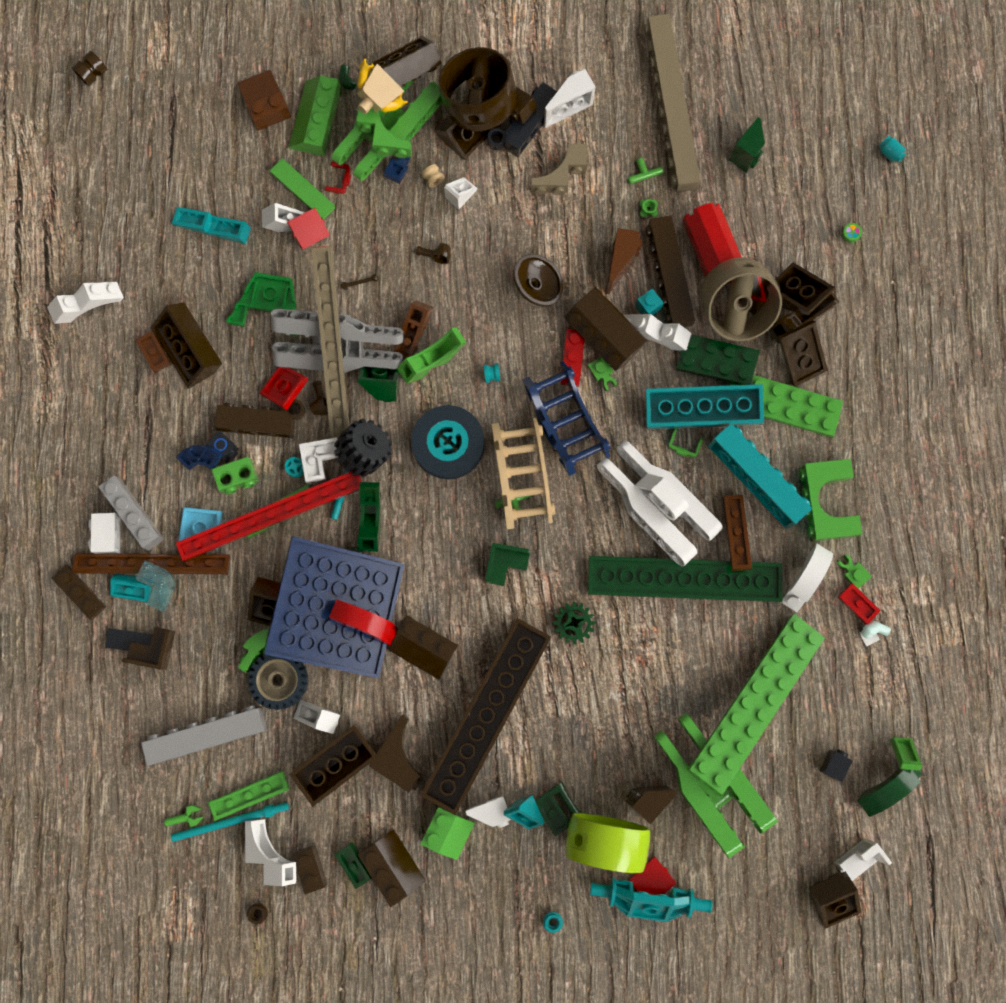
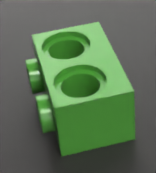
M249 457L212 469L218 490L222 494H233L238 488H250L256 482H259L253 461ZM244 470H249V476L246 478H242V472ZM226 476H231L230 483L223 484V479Z

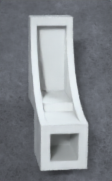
M117 282L83 283L74 295L56 296L47 308L54 324L71 323L79 315L90 309L104 304L121 302L123 295Z
M651 314L624 315L646 339L657 342L670 350L687 349L691 332L680 324H663Z
M265 819L245 821V863L264 864V885L286 886L295 884L296 862L283 858L273 848L267 835Z

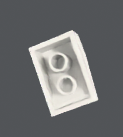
M586 69L573 72L545 107L543 125L545 128L593 105L596 87Z

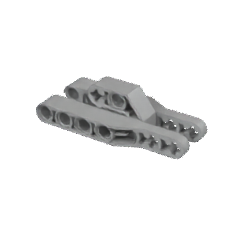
M275 309L271 311L272 331L286 333V335L313 336V341L321 344L318 312ZM339 314L342 346H346L342 347L344 373L364 366L397 369L403 362L401 353L363 349V342L397 345L403 342L402 329L367 325L349 315ZM276 342L272 345L273 364L275 366L324 371L321 345Z

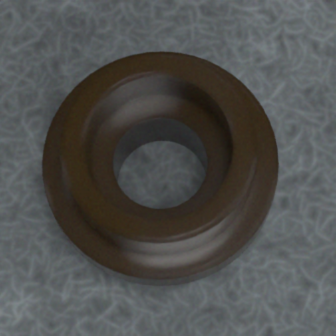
M262 903L252 904L247 911L248 920L253 924L263 923L268 915V910ZM255 910L261 911L260 917L255 915Z

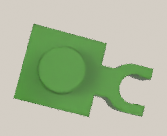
M602 357L588 364L587 367L596 382L603 381V387L606 392L609 390L608 382H611L614 387L617 386L615 379L610 377L614 371Z
M846 554L843 557L847 560V564L844 565L841 561H838L836 564L847 571L843 575L850 584L853 583L859 589L872 576L859 562L854 565L852 559Z

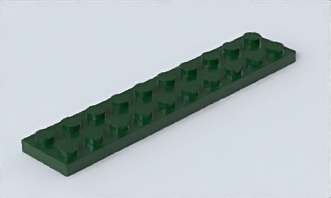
M589 556L588 595L782 602V563L752 562L751 570L731 571L730 561L690 560L682 567L673 559Z

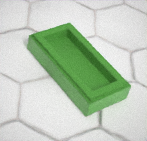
M892 737L891 745L900 769L921 770L922 763L912 738Z

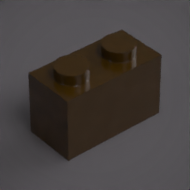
M316 845L295 852L293 858L296 862L304 894L325 888L327 881Z

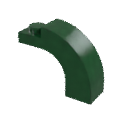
M360 482L358 548L362 552H378L381 531L380 482Z
M899 766L889 778L865 790L857 801L869 817L874 816L893 806L913 791L921 782L919 778L923 773L920 770L900 769Z

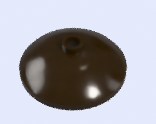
M528 254L516 262L513 269L514 283L519 293L527 301L537 306L547 307L555 304L561 298L563 293L562 276L551 261L537 254Z

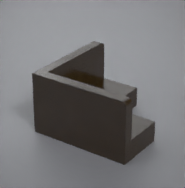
M154 627L150 646L131 642L128 656L123 658L122 662L167 670L176 631Z

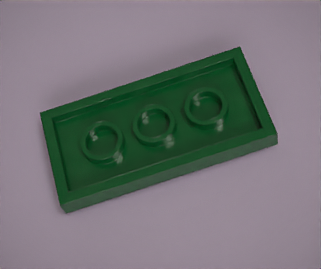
M691 335L687 349L681 350L676 370L737 385H751L760 350Z

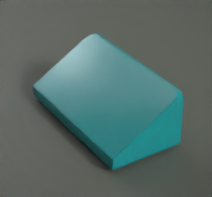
M114 574L110 579V596L149 602L153 579Z

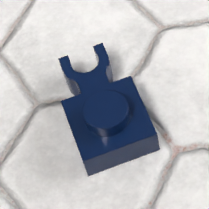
M411 157L405 159L397 158V161L391 159L383 176L400 184L408 171L407 164Z

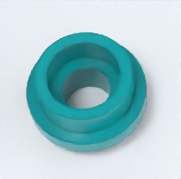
M548 912L543 918V926L546 931L556 933L562 928L563 919L557 912ZM554 918L557 922L555 925H550L549 920Z

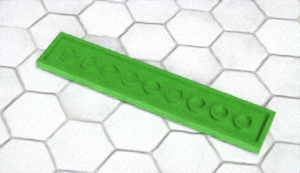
M792 614L687 771L716 794L722 796L825 637L796 614Z

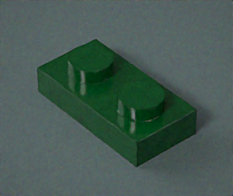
M352 842L334 855L355 889L371 880L372 877L359 858V852Z

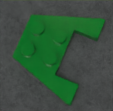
M255 272L245 288L242 298L236 303L233 313L227 318L226 322L228 325L244 327L248 309L271 312L275 309L297 310L292 278Z

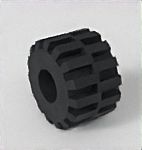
M360 419L358 422H353L335 442L334 447L337 449L334 453L335 456H339L338 463L340 465L343 464L345 466L344 470L347 472L351 470L352 475L355 476L360 474L363 477L372 474L389 459V455L392 453L390 448L392 442L387 439L389 434L387 431L383 432L382 426L380 424L376 426L372 420L366 422L365 419Z

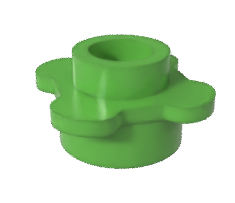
M652 199L641 200V217H656L658 215V202Z

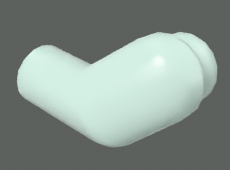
M872 621L863 627L861 634L866 639L871 638L876 633L888 636L891 628L877 621Z

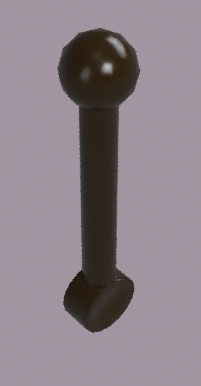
M374 274L370 278L355 282H342L341 288L347 290L350 286L370 281L376 282L379 277Z

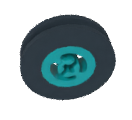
M452 405L439 406L427 411L417 421L411 438L412 450L418 464L428 474L440 479H457L470 473L479 464L485 446L483 430L475 416L461 407ZM447 430L452 432L443 433V437L447 441L451 440L452 445L455 448L457 447L456 439L458 437L462 439V444L459 450L449 455L444 453L453 452V447L450 444H447L445 446V442L441 437L439 438L440 446L438 448L435 447V440L440 433Z

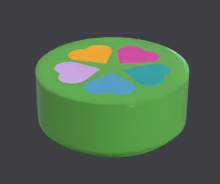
M849 223L842 230L843 239L849 243L856 242L862 235V229L856 223Z

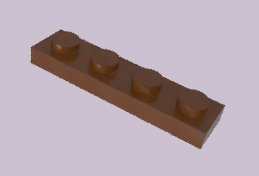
M743 495L723 496V507L731 571L751 570L752 562Z

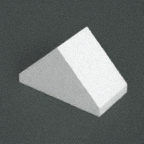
M463 177L445 185V198L457 209H460L478 188Z

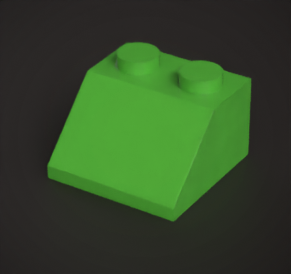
M438 807L420 845L438 854L458 860L475 822L459 814L453 815L445 809Z

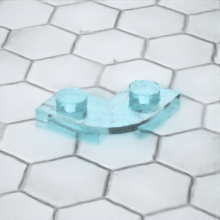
M144 561L136 580L154 588L147 605L165 612L175 591L174 578L167 570Z

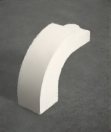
M816 544L807 555L798 577L782 597L781 603L798 612L803 604L808 602L821 583L830 566L833 553Z

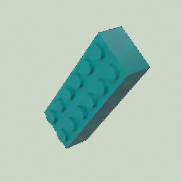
M763 384L646 389L647 429L728 427L730 424L733 426L763 425Z
M730 424L707 447L786 530L794 526L812 510L810 502L796 492V487L783 478V474L779 469L773 468L770 465L769 459L756 450L755 444L742 435L743 432L739 427Z

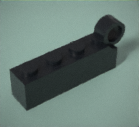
M544 82L539 87L536 86L531 96L534 97L537 110L524 124L511 119V125L508 129H492L488 134L489 147L493 150L505 148L519 158L544 124L545 107L557 91ZM494 136H500L503 140L495 143L491 139Z

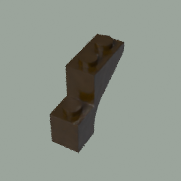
M832 292L809 315L791 312L776 321L769 329V332L779 344L778 336L810 320L817 321L836 306L839 301Z

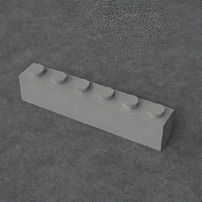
M255 705L243 708L244 712L236 714V711L224 714L225 718L217 720V717L206 719L205 724L199 726L196 722L186 725V729L179 731L178 728L166 731L167 735L162 737L159 734L148 736V741L141 742L147 766L158 764L265 732L267 727L262 708H255Z

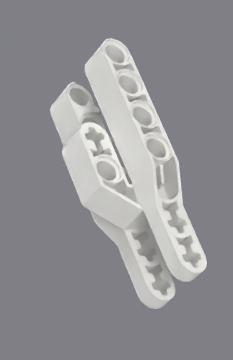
M623 441L617 446V452L642 479L634 485L607 458L599 462L597 468L621 493L628 514L679 566L683 567L697 554V549L660 510L670 520L674 521L679 516L684 518L694 528V532L697 531L709 542L723 529L722 524L671 472L651 465L628 441Z

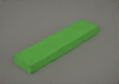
M283 158L270 170V173L308 208H316L322 220L336 208L331 201Z
M280 771L209 801L208 805L213 819L216 821L285 792L290 787L284 771Z

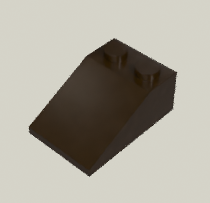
M794 262L775 279L782 296L781 308L809 315L835 290L833 285ZM770 284L767 286L768 293L770 290Z

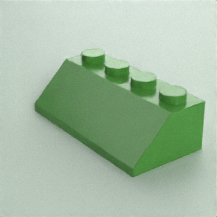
M318 76L305 82L289 149L325 156L341 93L339 79Z

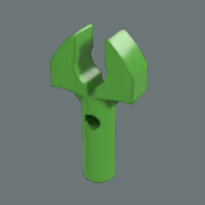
M196 805L187 806V811L184 814L166 818L164 824L165 826H171L187 822L190 827L196 826L203 817L194 819L189 816L193 812L202 810V808Z

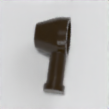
M445 243L439 244L435 250L418 246L416 255L432 257L439 264H448L451 258V248Z
M315 381L312 385L317 399L310 404L311 411L314 415H327V399L323 393L322 382Z

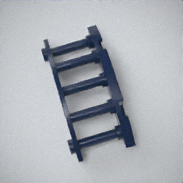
M562 361L560 365L563 372L539 383L533 382L530 377L522 379L529 400L534 403L536 408L534 412L539 423L542 424V429L553 451L558 452L561 457L559 458L561 465L567 474L571 476L576 473L574 468L576 462L599 451H602L606 458H609L608 449L611 447L606 438L603 439L586 410L573 379L575 373L572 367H568ZM566 379L570 391L546 402L541 401L539 393L542 389ZM571 398L574 399L578 411L555 422L549 420L546 413L549 408ZM582 417L588 427L587 430L565 440L558 438L556 434L557 428ZM590 436H593L597 443L575 455H569L566 451L568 446Z

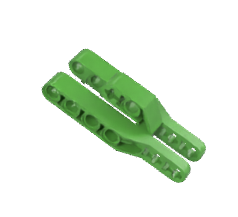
M414 81L405 83V86L402 88L404 92ZM432 81L425 89H422L419 97L409 104L406 112L401 108L390 111L387 114L380 110V120L384 127L395 137L404 141H410L443 102L439 84ZM357 116L354 128L332 154V160L339 165H342L364 139L373 144L374 132L364 133L358 130ZM372 148L357 165L353 175L360 181H364L386 156L374 153Z
M684 713L677 719L700 751L707 740L690 716ZM662 730L653 736L676 768L679 791L729 859L745 846L736 836V831L726 822L723 813L718 809L734 798L760 834L778 822L741 769H739L724 794L719 796L687 771L693 761L687 764Z

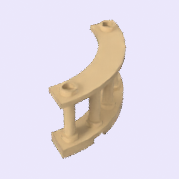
M533 418L534 427L511 431L500 430L499 423L491 424L507 529L514 528V520H517V518L547 514L548 522L553 523L552 515H555L554 503L551 504L541 442V436H543L542 424L538 425L537 418ZM535 435L536 444L507 447L503 446L502 441L509 438ZM538 451L540 464L515 468L506 467L505 457H508V455ZM541 472L543 486L517 490L509 489L508 478H511V476ZM544 494L546 506L523 510L512 509L511 500H515L516 497Z

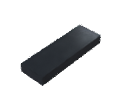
M109 628L105 648L129 651L131 642L150 646L153 634Z

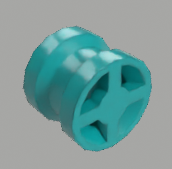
M494 363L492 366L483 365L485 383H490V381L494 380L500 382L498 363Z
M298 457L287 459L284 465L285 471L292 478L302 477L304 475L302 460Z

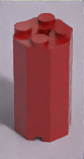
M708 203L699 206L693 210L694 214L691 216L689 213L686 214L682 221L705 278L720 263L733 258H742L719 203H716V205Z

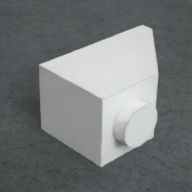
M274 203L262 209V227L276 232L291 231L287 222L306 212Z
M300 700L293 719L312 728L333 734L338 725L340 715Z
M503 795L470 807L465 811L468 816L492 827L502 828L509 825L508 821L511 820L504 816V811L508 807Z

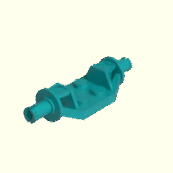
M612 877L609 885L591 882L590 896L608 898L609 907L616 906L627 917L669 922L686 914L687 918H691L693 910L712 912V900L695 898L691 888L688 890L672 888L670 896L665 894L650 895L644 891L633 892V882L616 880L614 877Z

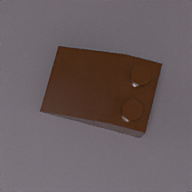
M271 70L237 83L257 131L291 118L286 102Z
M617 229L606 294L611 293L632 265L634 258L639 256L642 239L639 238L640 231Z

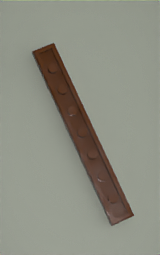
M75 553L71 571L83 574L228 575L231 557L230 554H201L187 561H182L180 554Z

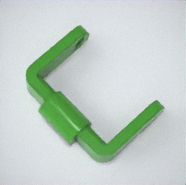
M675 428L668 448L684 457L695 458L698 455L703 439L700 438L695 453L680 446H674L672 443L678 430Z

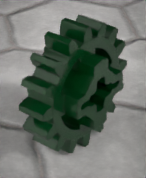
M573 602L571 607L566 603L565 609L561 607L558 609L561 614L554 615L558 621L553 622V625H558V628L554 631L561 633L559 639L565 637V643L572 640L573 645H575L578 639L583 643V637L590 638L588 632H594L591 625L596 624V622L591 621L594 614L587 613L590 609L589 607L584 610L583 603L577 607L576 603ZM573 610H577L584 615L578 616L574 613ZM566 613V623L561 625L562 617ZM571 618H573L575 621H579L582 619V621H580L577 624V628H575L574 626L566 627L572 621ZM587 622L586 630L582 633L581 627L583 623ZM570 630L574 632L575 636H570L564 631Z

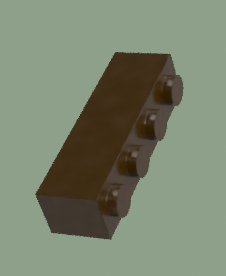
M492 75L489 99L500 92L506 80ZM516 87L517 101L509 117L515 122L518 121L524 124L537 110V106L533 96Z

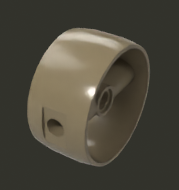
M733 258L720 263L709 272L701 287L700 299L704 315L710 326L726 339L747 341L757 338L767 332L780 315L782 307L780 288L770 271L753 259ZM755 276L765 278L770 283L768 298L755 315L746 319L748 310L752 306L751 295ZM732 280L724 321H720L711 315V305L717 292Z

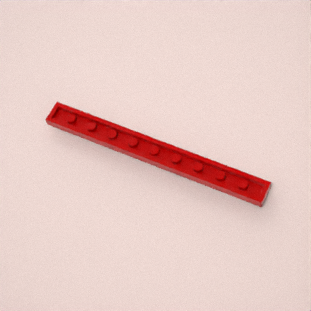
M352 471L178 541L176 545L182 561H187L359 490L360 482H362L360 475L355 476L352 475Z

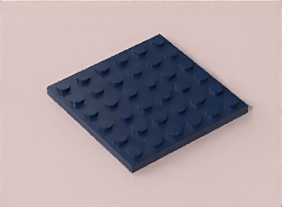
M292 536L263 654L379 679L387 644L361 631L339 624L330 619L329 616L338 599L392 622L405 564Z

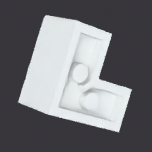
M337 437L299 444L305 482L308 485H312L314 481L325 480L322 461L339 458L334 453L337 449L334 447L335 442L338 440Z
M864 838L837 859L834 864L841 873L846 871L853 881L877 861L886 865H890L892 862L878 843Z

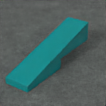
M177 207L171 223L177 227L245 245L251 227L245 221L212 216L209 212Z

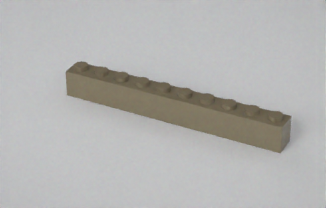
M670 14L648 16L647 24H644L645 36L648 35L647 50L651 52L652 56L650 57L651 69L654 68L655 73L653 74V83L657 85L656 100L660 102L659 117L660 119L663 118L664 123L662 124V133L666 135L667 140L665 141V150L669 152L670 157L668 158V167L672 169L673 174L671 175V184L675 186L676 192L697 190L700 184V177Z

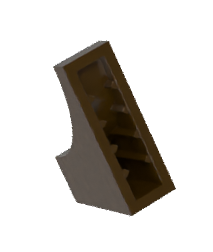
M402 715L378 751V758L372 761L369 767L409 793L411 789L416 790L422 780L419 779L421 774L410 764L404 750V732L410 718Z

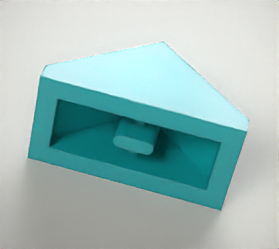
M533 795L516 800L504 811V816L527 829L544 825V819Z

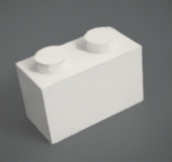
M91 514V519L89 520L91 538L88 541L91 553L120 554L121 518L118 514Z

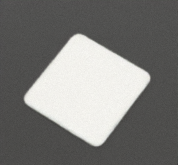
M860 632L866 646L879 641L877 633L872 635L871 638L866 639Z

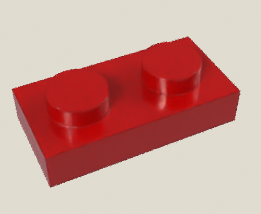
M853 583L837 597L865 625L869 624L881 611Z

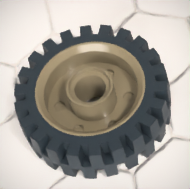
M263 655L253 663L252 669L249 671V691H251V695L256 699V702L266 708L274 710L289 708L300 701L307 690V669L302 662ZM276 675H281L283 678V682L279 686L274 683Z

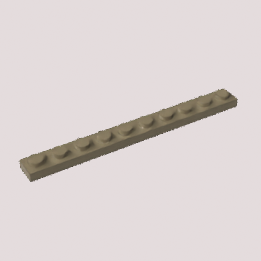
M332 246L312 247L330 437L338 438L349 427L333 250Z

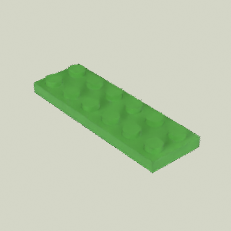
M756 375L753 376L751 385L763 384L764 418L827 437H834L843 405L842 400Z

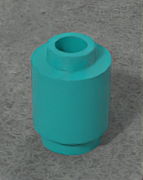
M888 136L878 146L881 149L880 152L892 163L895 161L899 163L906 156L904 153L906 148L894 137Z

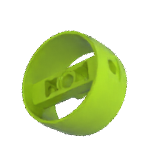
M573 813L568 828L565 856L572 861L605 870L642 873L648 858L650 828L612 817Z

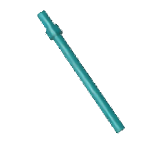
M288 802L274 806L272 804L266 805L263 809L171 834V840L175 842L261 817L269 818L275 816V813L290 810Z

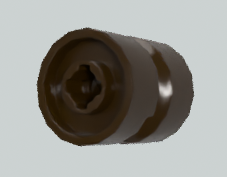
M91 50L83 57V62L78 61L72 67L74 73L88 87L97 80L96 76H101L108 70L105 64Z

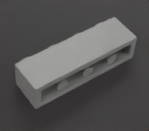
M114 475L99 486L102 493L142 548L150 551L165 540L122 479Z

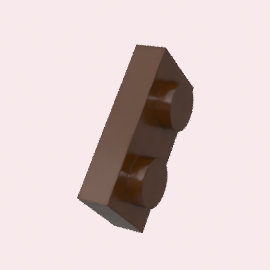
M153 331L136 339L138 346L154 373L171 365Z

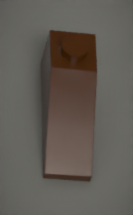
M418 300L412 302L402 327L403 342L397 344L394 352L402 354L403 360L414 355L434 308Z

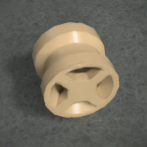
M436 164L428 166L422 172V177L427 179V184L430 188L438 186L445 178L439 172V167Z

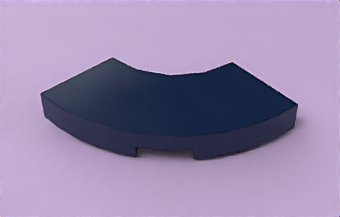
M198 444L184 449L176 458L188 470L194 469L197 465H204L212 470L219 463L223 453L211 446Z

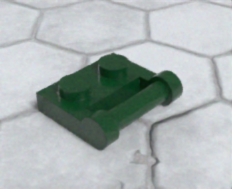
M560 782L535 800L543 819L554 836L569 828L571 818L567 819L553 796L555 794H559L571 814L583 813L578 810L564 789L565 785L563 782Z

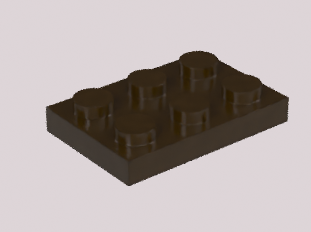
M810 320L778 336L789 378L794 387L828 371L816 322Z

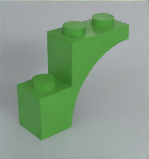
M358 109V130L364 133L374 132L372 144L374 153L380 156L394 155L398 158L412 156L411 142L401 140L392 135L382 124L380 111L376 113L370 109L367 114H364Z
M457 327L451 328L437 342L423 351L406 358L397 370L407 384L423 379L432 368L447 364L466 344V341Z

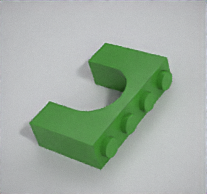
M851 459L806 463L801 466L799 478L803 481L802 496L808 499L812 510L805 515L809 521L807 533L811 537V541L851 538L862 535L860 515L848 517L830 516L823 511L818 499L819 491L824 484L849 481L854 478Z

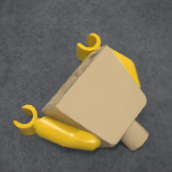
M367 59L362 61L359 65L360 71L357 84L359 88L357 94L362 99L358 109L362 113L367 114L370 109L376 113L380 110L386 113L398 110L408 103L407 100L404 101L401 97L404 90L378 64L376 66L373 64L368 65L366 63Z

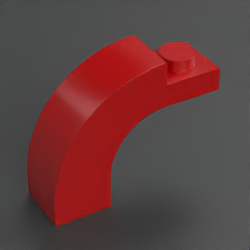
M338 599L329 616L330 619L339 624L361 631L387 645H391L398 628L394 623L372 612Z

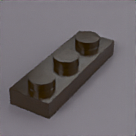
M65 565L51 578L89 620H93L107 607L82 579L71 571L69 565Z

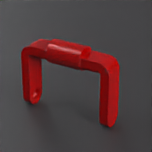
M331 162L330 166L346 169L342 180V189L325 186V191L344 194L351 179L350 166L348 164L339 165L336 162Z

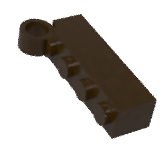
M297 399L293 401L288 410L281 408L280 411L272 410L270 407L255 409L251 405L235 407L234 404L223 403V405H217L214 428L221 432L293 438L295 420H300L304 417L305 407ZM293 405L301 406L300 412L296 415H292L289 412Z

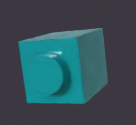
M651 289L637 299L635 307L640 314L655 315L661 310L664 303L656 292Z

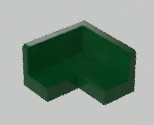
M492 543L485 583L504 586L508 568L527 571L530 549Z

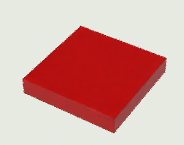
M278 367L259 394L283 409L288 410L309 379L289 367Z

